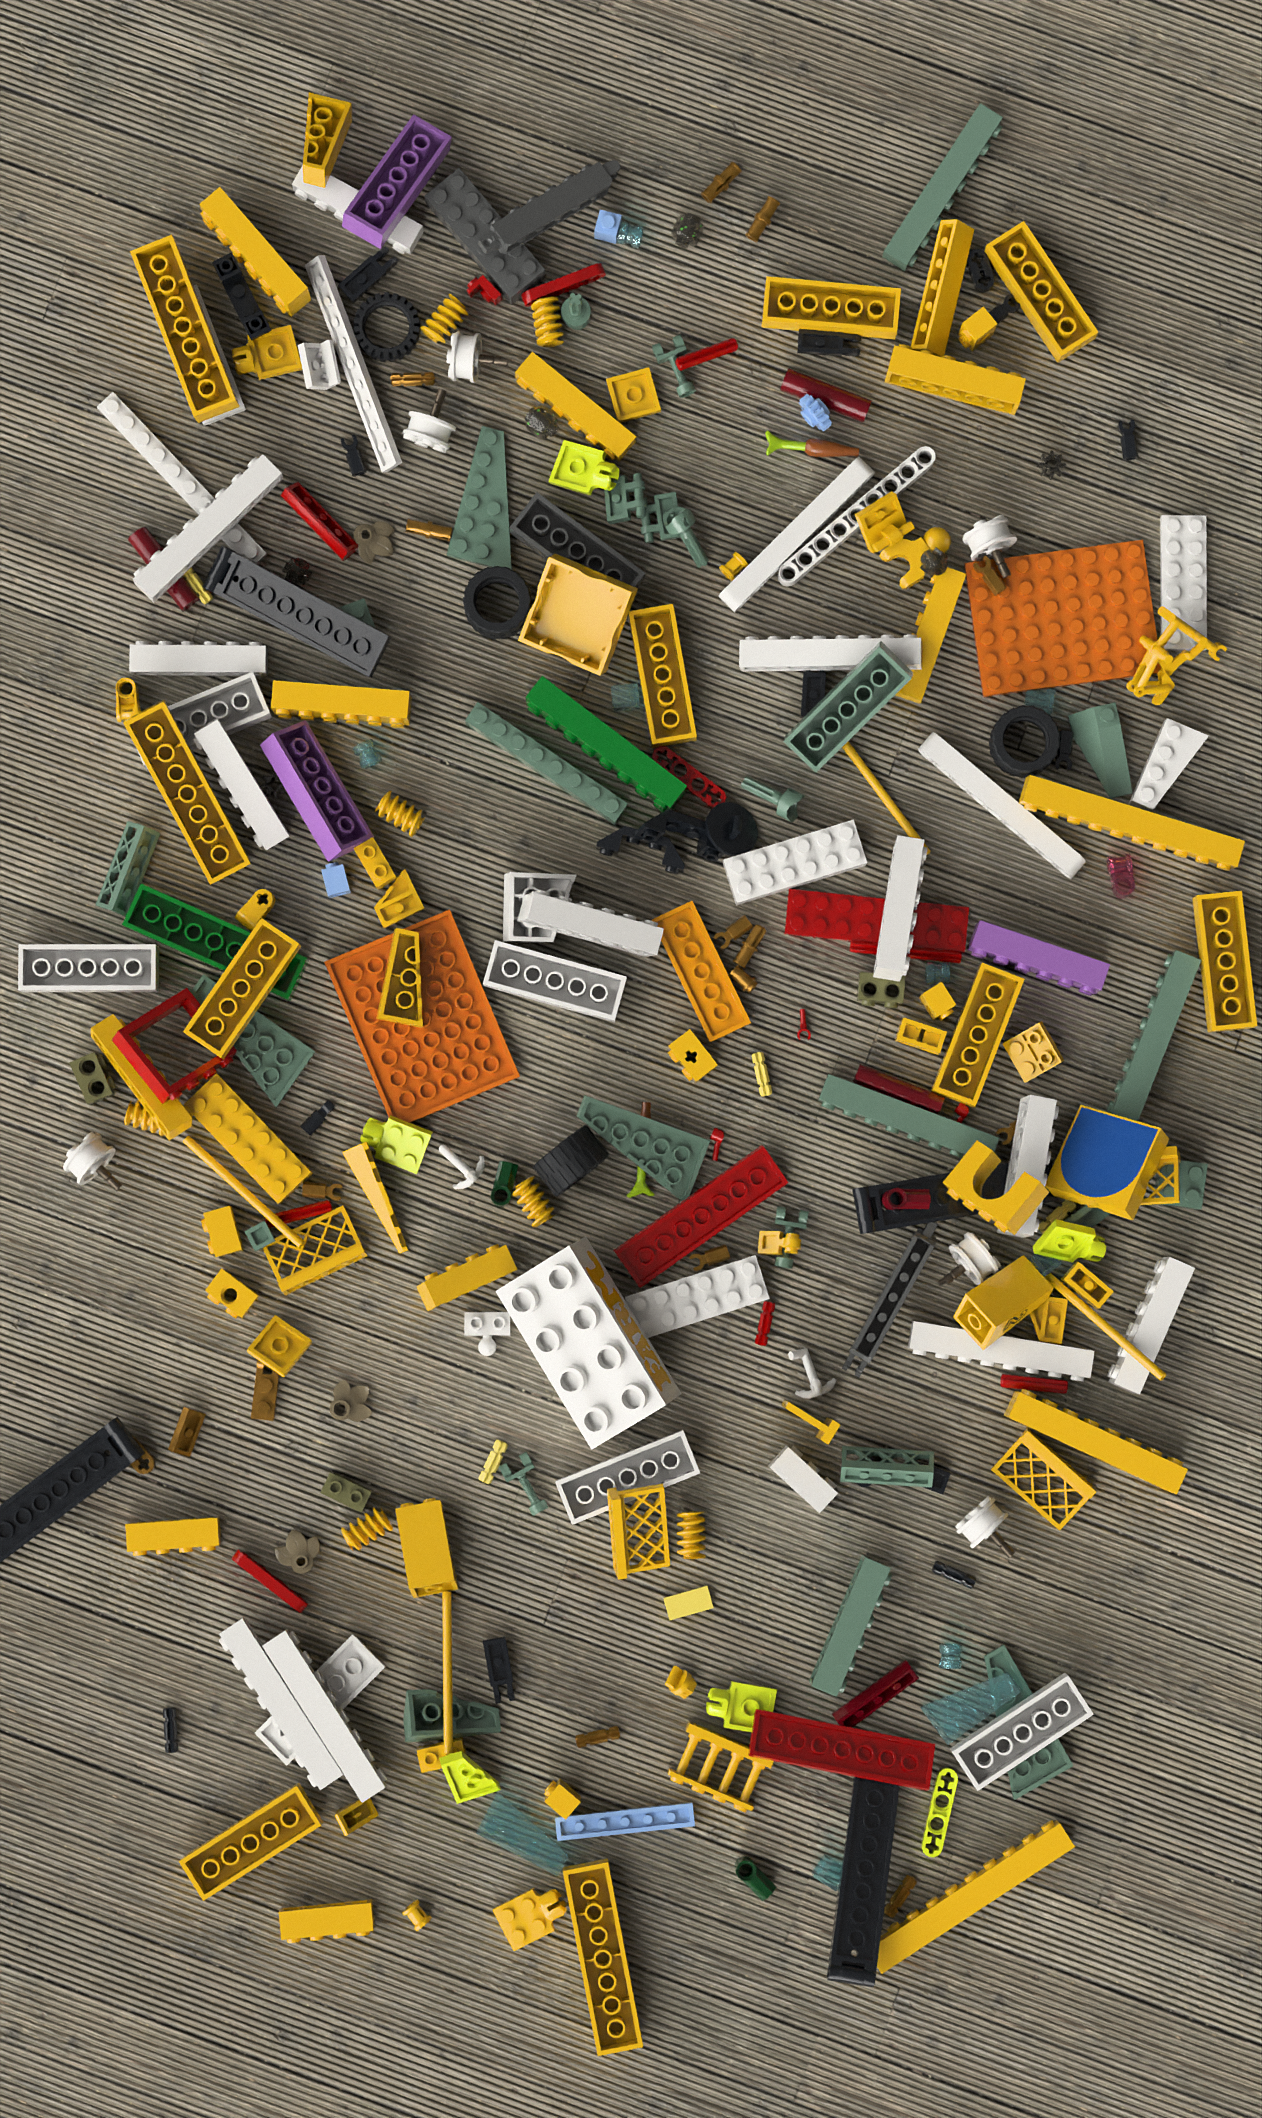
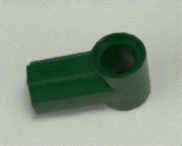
M499 1161L491 1191V1199L495 1206L505 1207L511 1202L519 1165ZM500 1190L508 1194L504 1202L495 1200V1194Z
M743 1856L736 1860L734 1867L738 1878L761 1901L767 1899L777 1888L775 1884L756 1866L750 1857ZM741 1865H751V1871L747 1874L741 1873L739 1871Z

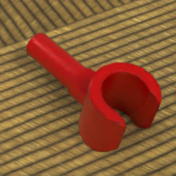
M800 1009V1029L797 1031V1038L799 1040L802 1031L808 1032V1040L811 1038V1033L807 1029L806 1009Z
M959 1103L954 1110L955 1113L960 1115L956 1122L962 1124L964 1118L968 1115L969 1107L967 1105Z
M714 1128L710 1139L716 1141L712 1157L713 1161H718L719 1149L724 1138V1132L718 1128Z

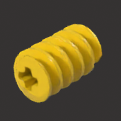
M449 294L450 299L445 298L443 300L444 306L439 305L437 307L439 313H432L433 320H426L427 327H420L421 331L435 343L438 341L446 342L443 335H452L449 327L457 329L454 321L463 322L460 314L469 315L465 306L451 294Z
M558 297L540 298L531 305V309L535 311L532 316L536 320L534 327L537 329L535 335L538 337L536 340L538 346L554 347L564 343V341L558 340V338L564 336V332H557V329L561 328L562 324L555 322L561 318V315L554 314L555 311L560 309V306L553 305V303L558 301Z
M389 790L379 802L375 812L379 810L378 816L380 818L387 814L386 821L390 823L394 820V827L396 828L402 824V832L410 829L409 836L413 837L425 820V817H421L423 810L420 809L414 813L415 805L407 809V800L399 804V795L391 799L392 791Z
M137 1100L135 1104H132V1101H130L124 1124L128 1126L133 1121L134 1128H138L141 1124L143 1131L150 1127L151 1133L154 1134L159 1129V1135L164 1136V1133L146 1109L141 1107L140 1101Z
M531 1176L514 1188L516 1189L512 1193L513 1197L521 1196L517 1204H526L522 1208V1212L530 1211L527 1219H535L531 1225L533 1228L540 1226L555 1216L551 1215L554 1206L546 1207L550 1200H541L545 1192H536L540 1184H531L535 1176Z
M373 1508V1516L365 1513V1521L359 1517L356 1518L357 1526L350 1522L349 1531L344 1527L341 1528V1532L353 1552V1546L357 1550L362 1549L361 1542L366 1546L369 1545V1537L376 1541V1532L384 1536V1527L389 1531L393 1530V1526L382 1508L380 1512Z
M686 1511L677 1514V1517L683 1519V1521L677 1523V1526L683 1528L682 1531L677 1532V1535L683 1537L682 1540L677 1541L678 1545L683 1546V1549L677 1551V1554L684 1556L682 1559L706 1558L705 1554L699 1552L706 1549L705 1545L699 1543L706 1540L705 1536L699 1534L705 1531V1527L699 1525V1523L705 1521L704 1517L699 1516V1514L704 1513L703 1511Z

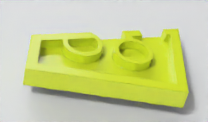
M462 1751L450 1753L439 1758L457 1804L501 1790L499 1782Z

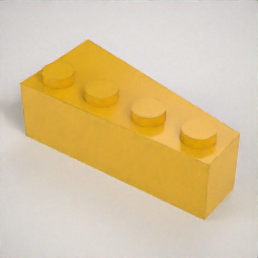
M309 92L303 155L304 183L323 188L326 187L352 123V103Z
M400 928L394 929L376 1019L419 1028L423 1027L419 932Z
M498 1244L487 1248V1253L480 1257L476 1253L465 1258L467 1263L459 1266L458 1262L445 1267L446 1272L440 1275L436 1271L425 1276L426 1281L418 1285L417 1289L427 1311L518 1270L507 1246L499 1247Z

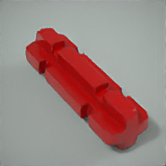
M769 1301L763 1302V1313L760 1315L757 1329L759 1332L755 1338V1344L761 1346L767 1345V1334L770 1333L773 1319L772 1312L775 1310V1303Z

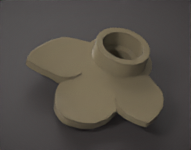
M378 521L372 525L360 524L355 528L353 537L358 544V554L363 561L371 564L375 555L382 557L393 555V545L388 537L394 532V528L390 524ZM362 531L368 532V539L362 537Z
M346 1380L340 1381L333 1390L334 1400L330 1405L332 1417L336 1420H346L349 1418L354 1422H360L370 1417L372 1411L364 1405L369 1395V1387L359 1385L350 1388ZM342 1404L345 1406L346 1410L344 1413L337 1411L338 1405Z
M291 1530L286 1539V1546L275 1548V1555L283 1566L292 1567L298 1574H306L313 1568V1559L320 1552V1542L317 1536L306 1540L302 1533L297 1530ZM304 1558L305 1564L303 1566H299L298 1561Z

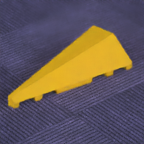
M364 1142L342 1152L398 1252L408 1251L368 1143Z

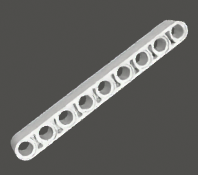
M927 446L919 448L788 559L779 569L778 580L780 584L786 587L796 584L857 532L860 527L858 522L851 518V513L859 512L869 506V498L880 499L889 492L885 489L887 483H892L896 486L894 493L898 497L933 466L935 461L934 450ZM922 454L929 456L930 462L922 463L919 460V456ZM910 469L913 472V476L911 478L904 477L902 470ZM840 526L845 529L846 533L838 536L834 533L833 529ZM825 541L828 544V549H818L817 542ZM806 555L811 558L812 562L804 565L800 562L799 558ZM791 570L795 575L794 578L785 579L782 575L783 571Z
M857 457L718 597L733 612L739 610L788 559L871 479L875 471L860 457Z
M932 732L918 748L922 756L1063 875L1072 879L1086 863V860L1028 810L1024 809L1021 804L939 735Z

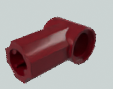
M894 1188L883 1194L882 1203L889 1210L929 1209L931 1196L929 1189ZM892 1193L897 1194L899 1197L897 1205L890 1201Z

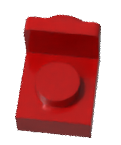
M484 275L479 279L475 277L467 285L468 289L466 291L470 298L481 290L480 295L488 303L492 301L496 306L502 300L501 293Z

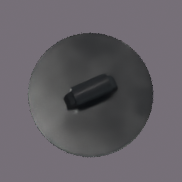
M733 802L720 803L713 807L706 817L705 827L707 836L713 846L720 852L729 856H737L749 852L755 846L758 838L756 822L749 811L741 805Z

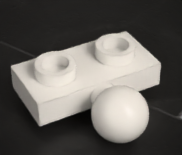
M464 1312V1336H483L478 1345L479 1352L484 1356H490L496 1351V1343L492 1336H510V1314L508 1312Z

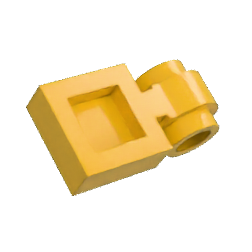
M759 1231L758 1254L782 1255L783 1248H785V1253L798 1254V1250L801 1249L800 1235L787 1233L786 1237L783 1238L784 1233L781 1231Z

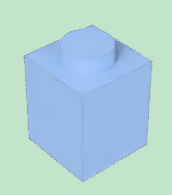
M600 210L594 230V239L616 244L622 223V215Z
M338 862L325 865L326 869H322L321 872L329 899L351 893L344 865H339Z

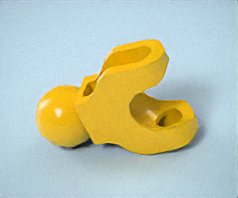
M933 527L925 532L923 538L920 537L915 541L902 539L893 546L889 545L880 553L879 557L884 562H889L898 557L905 558L909 562L910 570L901 578L899 584L902 590H907L924 578L926 566L934 558V555L944 554L949 549L951 537L945 529Z

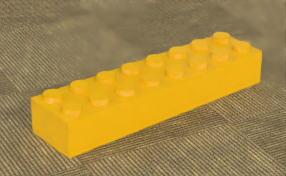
M169 235L130 251L195 420L200 423L240 407L174 237Z
M163 700L124 720V726L210 885L251 864L250 858L166 701Z
M1022 1389L1021 1392L1014 1391L1004 1413L1005 1417L1177 1495L1188 1469L1182 1467L1184 1462L1169 1456L1165 1459L1162 1457V1452L1148 1446L1145 1450L1141 1448V1442L1126 1437L1123 1440L1119 1438L1121 1433L1110 1428L1099 1429V1423L1088 1418H1084L1082 1421L1078 1419L1079 1414L1069 1409L1063 1408L1060 1411L1056 1409L1058 1404L1047 1399H1042V1401L1036 1400L1037 1395L1025 1389Z
M606 1858L563 1867L564 1882L597 2056L642 2048L643 2039L609 1860Z

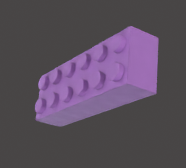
M413 114L344 211L342 227L381 249L450 151L452 137Z
M306 720L272 733L260 744L328 862L354 851L353 848L374 837Z
M982 920L975 925L967 949L972 952L971 956L979 959L988 957L993 959L994 964L1003 967L1008 964L1015 966L1014 970L1024 974L1032 972L1036 974V978L1044 981H1049V979L1058 981L1057 985L1064 988L1077 987L1079 988L1078 992L1088 996H1092V994L1102 990L1110 967L1108 963Z

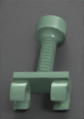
M681 335L672 337L675 350L664 354L661 344L657 343L652 345V351L658 365L670 361L679 383L676 390L679 397L684 398L695 393L696 389L693 382L687 381L683 370H678L675 364L679 356L687 354V348Z
M777 1207L774 1224L785 1226L784 1238L787 1233H793L795 1228L806 1229L809 1211L800 1210L798 1223L784 1221L786 1207ZM783 1248L782 1255L776 1257L774 1266L792 1269L794 1260L790 1258V1253L784 1252L785 1248Z
M525 1452L519 1455L525 1467L524 1469L512 1474L507 1463L499 1466V1469L506 1482L515 1478L519 1479L521 1485H523L522 1487H524L523 1489H525L524 1491H526L525 1493H527L526 1495H528L527 1497H529L528 1499L531 1502L529 1510L532 1516L547 1509L548 1505L545 1499L540 1500L526 1476V1472L535 1468L528 1453Z

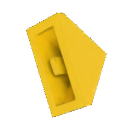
M371 1798L363 1803L359 1799L337 1810L335 1814L345 1836L379 1816Z

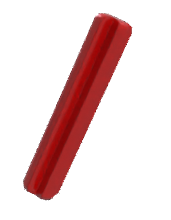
M731 338L678 357L675 364L678 370L681 371L737 351L738 343L735 338Z
M325 1200L275 1213V1215L286 1224L331 1212L332 1205L330 1200ZM265 1218L269 1228L275 1227L270 1221H268Z
M1002 1374L1000 1386L1065 1394L1068 1390V1381Z

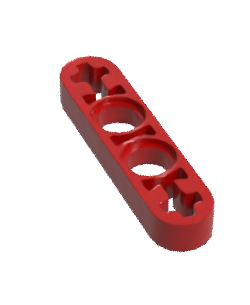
M602 263L593 264L522 293L521 297L524 305L529 307L540 298L559 296L603 278L606 273Z
M660 746L654 750L652 759L686 784L687 790L710 808L726 802V794L720 787L666 746ZM664 751L667 752L666 757L671 762L673 758L676 759V761L672 763L670 770L666 768L669 765V763H667L665 760H662L661 762L658 761V752L661 754L664 753ZM679 764L684 765L687 769V773L682 777L674 774V768ZM700 778L704 781L705 786L702 790L696 791L692 788L691 784L694 779ZM710 785L712 787L710 792L713 795L719 793L722 802H715L713 804L710 795L706 794V797H703L702 794L706 792Z
M238 1549L231 1559L299 1613H302L308 1606L306 1600L242 1550Z

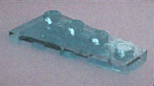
M1006 1672L925 1704L920 1708L946 1744L949 1745L1022 1690L1010 1674Z
M497 1791L476 1834L558 1877L568 1858V1854Z

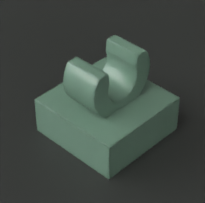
M266 1221L244 1231L255 1252L276 1241Z

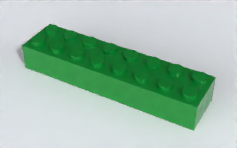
M541 676L525 697L527 710L536 717L541 715L545 718V723L554 731L557 729L561 730L564 734L563 737L573 745L575 742L578 743L584 754L590 758L595 756L599 759V765L608 772L611 769L615 771L618 775L617 778L625 785L632 784L636 789L635 792L644 799L649 797L653 800V806L659 811L673 810L686 793V784L545 677Z
M140 884L122 923L125 928L223 972L251 933L144 884ZM297 953L270 993L291 1001L309 959Z

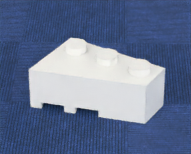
M786 1445L768 1466L820 1513L838 1494L834 1490L837 1485L828 1477L822 1479L817 1474L820 1470L811 1461L806 1464L801 1459L803 1454L796 1447L792 1446L789 1448Z

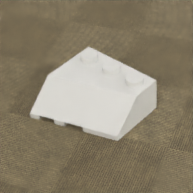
M519 872L504 874L503 942H553L557 932L518 922L523 897L526 894L532 893V891L543 890L549 892L550 897L558 898V896H564L569 898L576 875Z

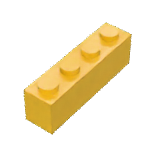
M220 1517L125 1524L127 1552H133V1556L147 1555L148 1550H156V1554L170 1553V1549L179 1548L180 1553L193 1552V1547H202V1551L216 1550V1546L221 1545Z
M373 1900L280 1908L281 1940H287V1943L300 1942L301 1938L310 1937L311 1941L324 1939V1936L333 1935V1938L347 1937V1933H356V1936L369 1935L370 1931H374L375 1928Z

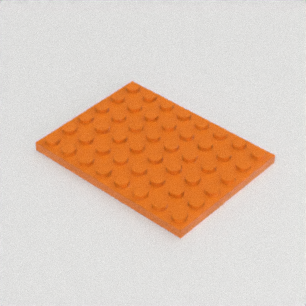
M1143 540L1007 557L1004 560L1011 575L1004 579L995 560L992 559L990 560V567L996 570L1007 586L997 596H994L982 579L983 575L974 570L973 564L975 562L964 564L983 697L1132 678L1147 652V649L1139 642L1140 637L1145 635L1157 641ZM984 561L976 562L979 567L986 566ZM1157 663L1152 675L1160 671L1161 666L1159 663Z
M450 909L404 928L405 930L419 932L422 1028L376 1019L393 933L324 962L388 1117L391 1115L409 1123L520 1077Z

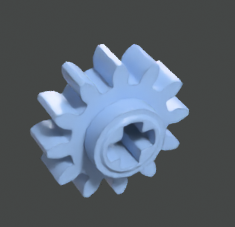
M806 394L799 400L800 402L798 403L802 407L801 415L811 427L817 426L819 430L824 432L831 426L832 422L828 416L830 412L819 398L814 400L811 395Z

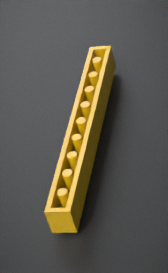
M1033 775L1025 778L1019 799V804L1024 805L1026 810L1037 812V809L1046 812V816L1052 818L1061 816L1067 818L1068 823L1080 825L1081 822L1089 825L1088 828L1094 831L1101 832L1102 829L1110 831L1109 835L1113 837L1123 838V836L1132 838L1131 842L1144 845L1146 842L1152 844V848L1159 851L1172 850L1174 855L1187 858L1188 855L1196 858L1195 861L1201 864L1208 865L1211 862L1217 864L1216 868L1224 871H1230V869L1238 867L1245 843L1244 840Z
M1051 1820L1041 1827L1042 1831L1035 1835L1033 1833L1027 1835L1021 1840L1023 1843L1016 1848L1014 1846L1007 1848L1002 1852L1004 1856L995 1860L993 1858L983 1865L984 1869L978 1873L976 1871L969 1873L964 1877L965 1881L958 1886L956 1884L949 1886L944 1891L946 1894L940 1898H937V1896L931 1898L925 1903L926 1907L920 1911L918 1909L911 1911L906 1915L907 1919L900 1924L898 1922L891 1924L886 1929L888 1932L880 1938L877 1968L880 1973L883 1974L1075 1847L1058 1820L1055 1822Z

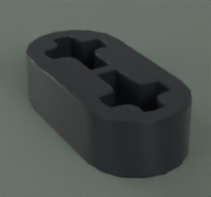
M974 249L968 255L967 266L975 289L985 293L992 289L995 281L987 254L981 249ZM976 255L978 259H983L980 263V269L978 268L976 262L972 263L974 256ZM980 273H983L985 280L989 279L987 286H984L983 283H978L981 279Z

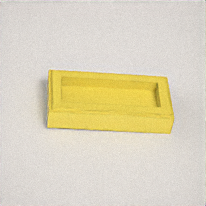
M707 1585L663 1598L669 1620L714 1608Z

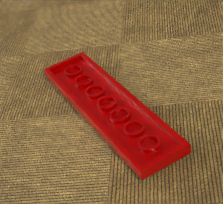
M789 889L784 935L878 943L885 899ZM919 902L917 909L913 910V913H917V919L913 932H910V935H914L912 946L954 950L965 953L969 907Z
M761 1145L613 1251L639 1288H641L789 1182L765 1147Z
M756 1709L748 1756L928 1791L930 1789L935 1744Z

